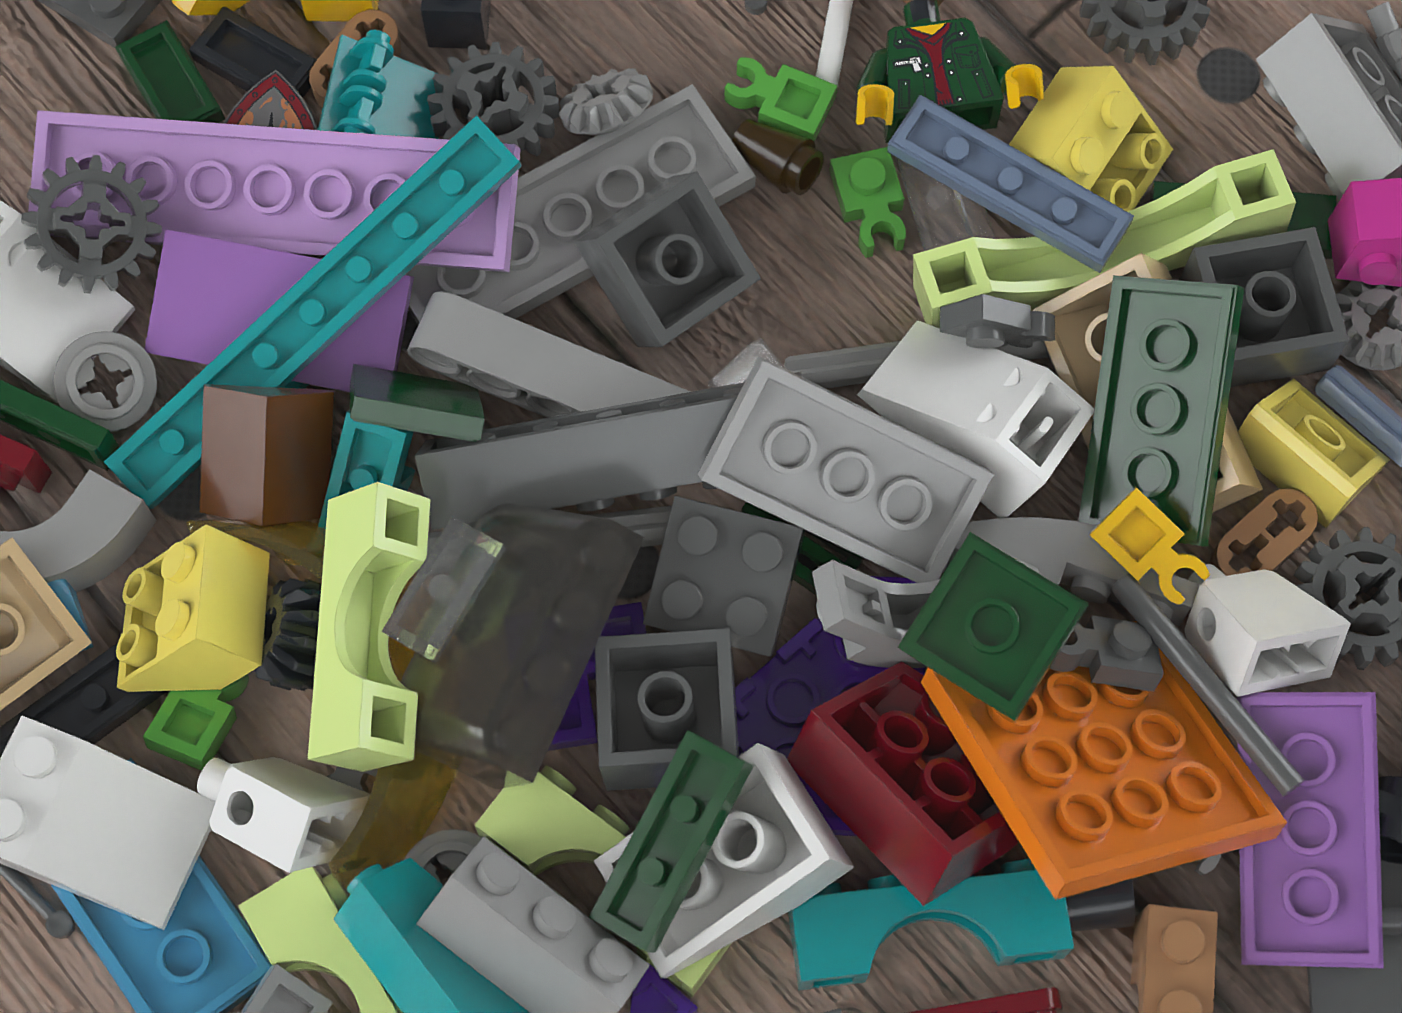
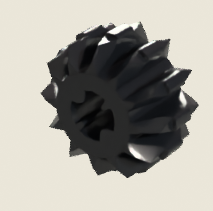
M290 578L287 581L280 580L273 587L271 595H267L262 666L255 669L257 678L270 682L271 686L289 691L291 688L302 691L313 689L322 583L309 579L304 581Z

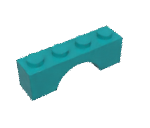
M1030 859L1002 864L1000 866L1001 874L975 877L974 873L925 906L894 875L878 877L867 881L868 890L842 893L841 884L831 883L806 902L788 912L798 991L865 983L870 973L875 952L885 939L898 929L921 921H942L967 930L987 948L997 966L1064 959L1074 949L1066 897L1054 899Z

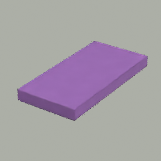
M166 229L144 350L149 354L208 365L321 259ZM404 275L291 381L350 392L349 384L353 364L397 371L414 277Z
M1258 692L1238 696L1237 700L1305 780L1295 790L1283 797L1238 743L1239 755L1287 821L1276 839L1239 849L1241 964L1383 968L1376 692Z

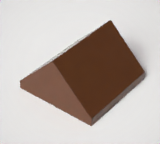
M204 384L200 513L259 526L320 519L331 476L334 390Z

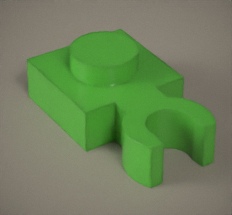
M740 57L737 62V76L748 79L753 84L749 87L741 88L735 84L727 83L724 88V100L730 106L737 109L759 107L758 123L809 138L815 142L836 99L838 85L782 64L775 78L767 75L764 67L758 61Z
M888 147L830 159L829 172L844 223L862 220L858 245L861 253L866 258L873 256L874 239L872 235L877 232L889 234L893 239L896 251L903 250L905 243V225L900 217L892 213L903 210L904 196L892 156L887 152Z
M249 675L243 676L221 690L170 691L143 735L146 747L202 771L204 766L215 757L237 719L234 706L225 702L236 699L245 691Z

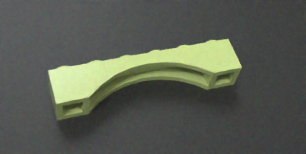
M1274 149L1214 166L1172 192L1128 211V213L1134 215L1132 223L1101 273L1140 253L1165 264L1168 271L1184 267L1195 247L1287 232L1296 201ZM1036 236L1007 239L971 237L913 254V288L925 323L940 328V307L986 294L1031 305L1032 310L1101 274Z

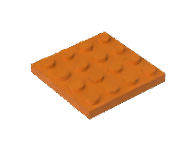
M1160 649L1159 654L1164 675L1154 692L1091 682L1088 667L1078 666L1069 672H1060L1049 668L1016 722L930 668H927L921 681L927 694L1055 900L1276 839L1287 823L1194 689Z

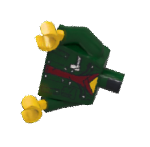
M912 0L903 8L906 25L893 27L887 31L885 48L872 53L856 87V124L864 125L865 118L868 117L882 118L884 120L885 143H889L919 95H922L982 130L994 129L998 125L1004 101L1003 94L1007 96L1008 107L1011 109L1020 107V97L1032 96L1037 98L1038 101L1044 100L1042 70L1033 64H1014L987 37L979 36L973 21L967 18L941 21L936 0Z

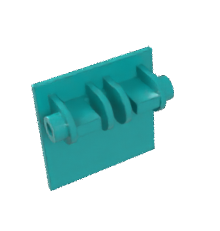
M370 30L367 32L366 37L359 41L341 35L318 130L438 139L439 136L435 137L432 128L431 117L433 115H430L428 95L435 94L433 77L439 73L394 56V48L390 44L391 38L383 31Z

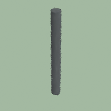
M1130 573L1116 581L1110 588L1113 594L1138 624L1146 629L1153 642L1279 793L1285 797L1305 781L1304 778L1140 583Z

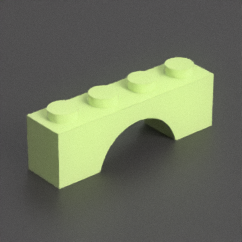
M376 482L328 500L308 760L361 772L414 760L418 693L406 688L395 676L389 658L388 637L392 614L403 588L427 560L430 514L429 498Z
M525 761L474 825L480 837L483 838L484 836L535 876L559 864L569 862L595 864L594 860L626 838L625 835L630 829L623 820L604 806L598 804L592 812L573 798L572 795L576 792V787L553 768L545 765L539 773ZM732 943L666 979L692 998ZM636 947L638 956L655 968L648 954L639 947Z
M314 867L294 871L238 905L272 965L277 964L289 973L296 971H318L342 980L353 992L361 1013H403L333 920L348 898L334 872L322 878Z

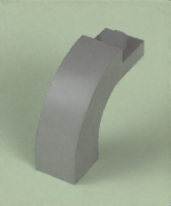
M89 469L68 501L55 515L43 523L25 530L0 531V545L13 537L47 583L58 579H66L77 593L96 584L119 568L135 552L157 520L143 499Z
M1011 556L1012 558L1031 568L1035 572L1039 573L1038 568ZM834 560L812 571L818 599L816 610L819 619L823 624L824 631L843 638L848 660L890 668L901 661L912 668L927 667L901 651L898 645L940 579L909 584L890 583L875 579Z

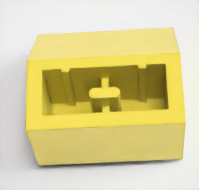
M1114 66L1061 67L1045 90L1044 100L1036 103L1009 143L1015 149L1127 212L1135 209L1173 151L1171 145Z
M206 524L182 541L174 543L167 551L146 565L135 569L129 575L122 595L126 607L123 633L119 638L116 648V656L120 660L117 688L127 692L221 690L262 666L270 553Z

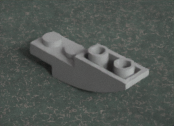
M1010 517L969 522L943 572L946 571L971 532L1004 553L1038 568L1040 575L1058 586L1059 583L1070 586V590L1074 595L1089 602L1102 604L1109 600L1123 605L1110 588L1121 577L1129 573L1090 536L1089 533L1097 525L1042 517ZM1152 568L1138 580L1140 585L1172 623L1180 626L1192 608L1199 584L1173 575V587L1180 591L1186 599L1181 605H1178L1165 597L1159 586L1158 573Z

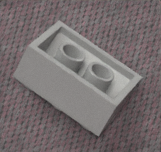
M1310 13L1256 58V61L1266 75L1263 79L1266 91L1275 102L1283 107H1287L1297 123L1293 128L1297 139L1306 150L1314 155H1318L1328 171L1325 174V181L1339 200L1352 181L1402 178V83L1362 24Z
M484 836L451 875L417 922L418 926L530 1013H618L650 966L644 959Z

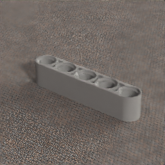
M435 292L432 294L407 349L409 356L413 360L432 371L547 418L691 392L465 298L446 292Z

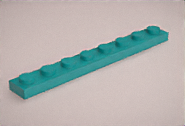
M476 115L109 456L104 463L134 495L144 500L149 509H154L201 465L204 384L284 388L522 167L520 161Z

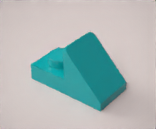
M350 410L347 411L318 524L319 528L326 530L329 499L376 482L404 491L408 490L413 480L415 469L405 466L414 431L356 422L350 418Z

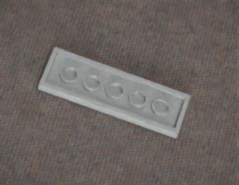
M692 84L645 109L634 121L623 128L597 135L519 177L509 272L415 265L405 274L414 277L408 310L417 325H419L432 294L435 292H446L516 319L594 276L574 241L671 176L697 171L718 207L753 189L756 176Z

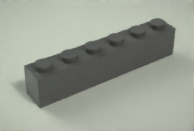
M801 372L794 373V374H796V375L802 377ZM745 382L482 430L481 440H477V442L450 437L425 440L416 453L415 460L424 497L430 499L429 519L432 530L451 527L452 532L455 534L471 533L489 526V520L508 516H514V520L517 523L533 522L550 516L553 508L575 504L578 511H595L614 504L615 497L639 493L641 500H657L675 494L678 491L677 486L702 482V486L705 489H719L702 481L698 476V472Z

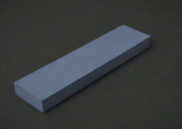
M919 95L888 143V153L1098 273H1101L1134 218V215L922 95Z

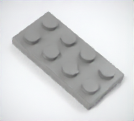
M758 356L698 472V476L702 481L916 583L939 579L994 476L987 468Z

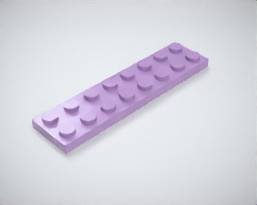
M37 110L31 188L44 192L48 190V186L42 177L43 172L47 168L54 171L60 178L66 175V158L73 157L78 163L80 170H85L89 168L92 156L100 155L102 171L111 173L114 166L119 162L126 164L125 173L122 178L124 181L130 184L141 177L146 181L143 190L139 194L141 201H158V209L152 214L147 215V221L161 225L162 232L160 236L146 237L144 242L147 244L163 245L165 230L167 229L308 257L323 258L449 140ZM504 144L520 160L521 148L515 144ZM519 169L416 265L509 272ZM82 185L72 187L63 192L55 200L51 208H56L57 206L69 207L81 197ZM106 187V198L119 212L132 215L125 200L115 191ZM29 200L28 212H38L39 207ZM86 210L83 220H73L74 226H81L85 229V238L97 239L101 229H111L108 223H102L98 220V211Z

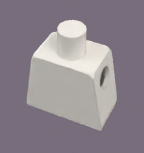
M1206 564L1210 576L1205 581L1195 571L1190 576L1189 581L1198 583L1199 587L1185 626L1186 639L1237 697L1331 677L1351 625L1344 617L1273 571L1263 569L1226 576L1214 565Z
M275 757L233 764L220 758H213L204 766L197 782L198 793L216 802L209 821L212 831L289 873L352 857L372 795Z

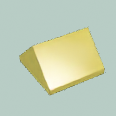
M1294 378L1257 403L1249 412L1238 431L1252 465L1279 489L1290 488L1299 490L1307 495L1316 506L1318 522L1325 528L1390 461L1387 456Z

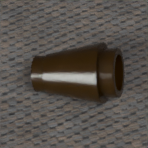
M751 119L745 120L738 127L732 139L733 144L744 160L783 194L791 191L797 195L806 193L816 182L823 167L824 155L815 149V142L812 139L757 123Z

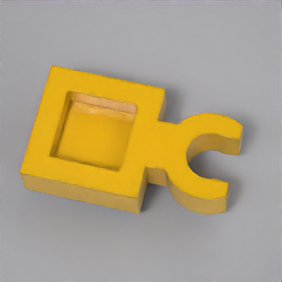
M1137 487L1089 533L1137 581L1150 568L1156 571L1161 591L1167 599L1175 604L1181 605L1186 600L1180 591L1176 590L1172 585V577L1178 569L1190 568L1204 581L1210 576L1208 568L1198 557L1186 553L1178 554L1171 548L1185 533Z

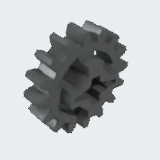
M1082 0L1079 14L1082 18L1090 19L1087 29L1089 38L1102 34L1106 37L1103 52L1108 54L1117 47L1125 49L1124 62L1130 64L1135 58L1136 53H1144L1148 64L1155 65L1160 51H1164L1167 56L1175 60L1179 57L1183 44L1193 47L1196 44L1201 29L1205 27L1211 9L1206 6L1208 0Z
M492 42L490 52L486 55H481L474 45L468 46L469 60L464 63L450 56L447 59L450 76L435 74L433 77L435 94L428 95L430 115H433L431 123L435 137L443 136V139L450 140L464 127L454 113L455 108L460 109L461 117L469 120V122L477 115L503 144H515L521 148L520 152L526 150L535 156L541 154L538 136L553 139L555 135L553 119L560 117L559 98L555 97L557 95L554 76H544L543 61L538 57L526 64L523 47L520 46L515 47L509 56L503 55L499 42ZM521 85L532 96L534 105L528 103L527 94L519 92V88Z
M93 155L89 168L80 170L75 159L69 157L66 158V175L60 178L49 168L43 172L42 177L48 186L46 192L39 189H29L27 198L39 208L38 212L22 213L21 223L29 227H35L37 233L25 239L24 245L26 249H43L45 254L37 264V268L41 272L50 269L54 265L61 269L58 285L65 287L72 277L76 276L82 278L83 292L91 293L95 279L103 278L110 291L117 290V273L123 271L127 276L135 280L140 276L141 271L134 259L138 256L142 259L152 260L155 256L156 251L144 241L146 237L160 236L162 232L161 225L147 221V215L156 211L159 204L157 200L141 201L139 194L146 184L143 177L132 181L130 184L122 179L126 164L119 162L109 173L102 171L100 155ZM82 185L81 197L69 207L57 206L56 208H51L55 200L63 192L72 187ZM106 187L115 191L125 200L132 215L119 212L106 198ZM86 210L98 211V220L102 223H108L111 229H101L97 239L91 240L85 238L86 232L83 227L74 226L73 220H83ZM50 234L67 238L78 251V263L67 258L59 251L52 241ZM114 241H132L128 250L121 257L101 265L103 250Z
M1363 527L1355 536L1353 542H1351L1343 529L1336 531L1329 540V546L1321 541L1316 543L1307 554L1311 561H1303L1294 573V576L1304 583L1297 585L1298 588L1326 605L1323 596L1324 590L1329 596V608L1351 623L1336 664L1346 653L1354 654V662L1357 669L1364 670L1372 662L1375 654L1378 661L1384 667H1387L1399 657L1398 650L1402 652V603L1399 601L1398 587L1402 595V554L1394 550L1396 535L1389 533L1379 544L1373 542L1370 527ZM1372 587L1378 588L1370 598V601L1365 604L1360 603L1353 610L1348 608L1356 599V596L1362 592L1366 594ZM1354 632H1363L1366 633L1368 636L1356 634Z

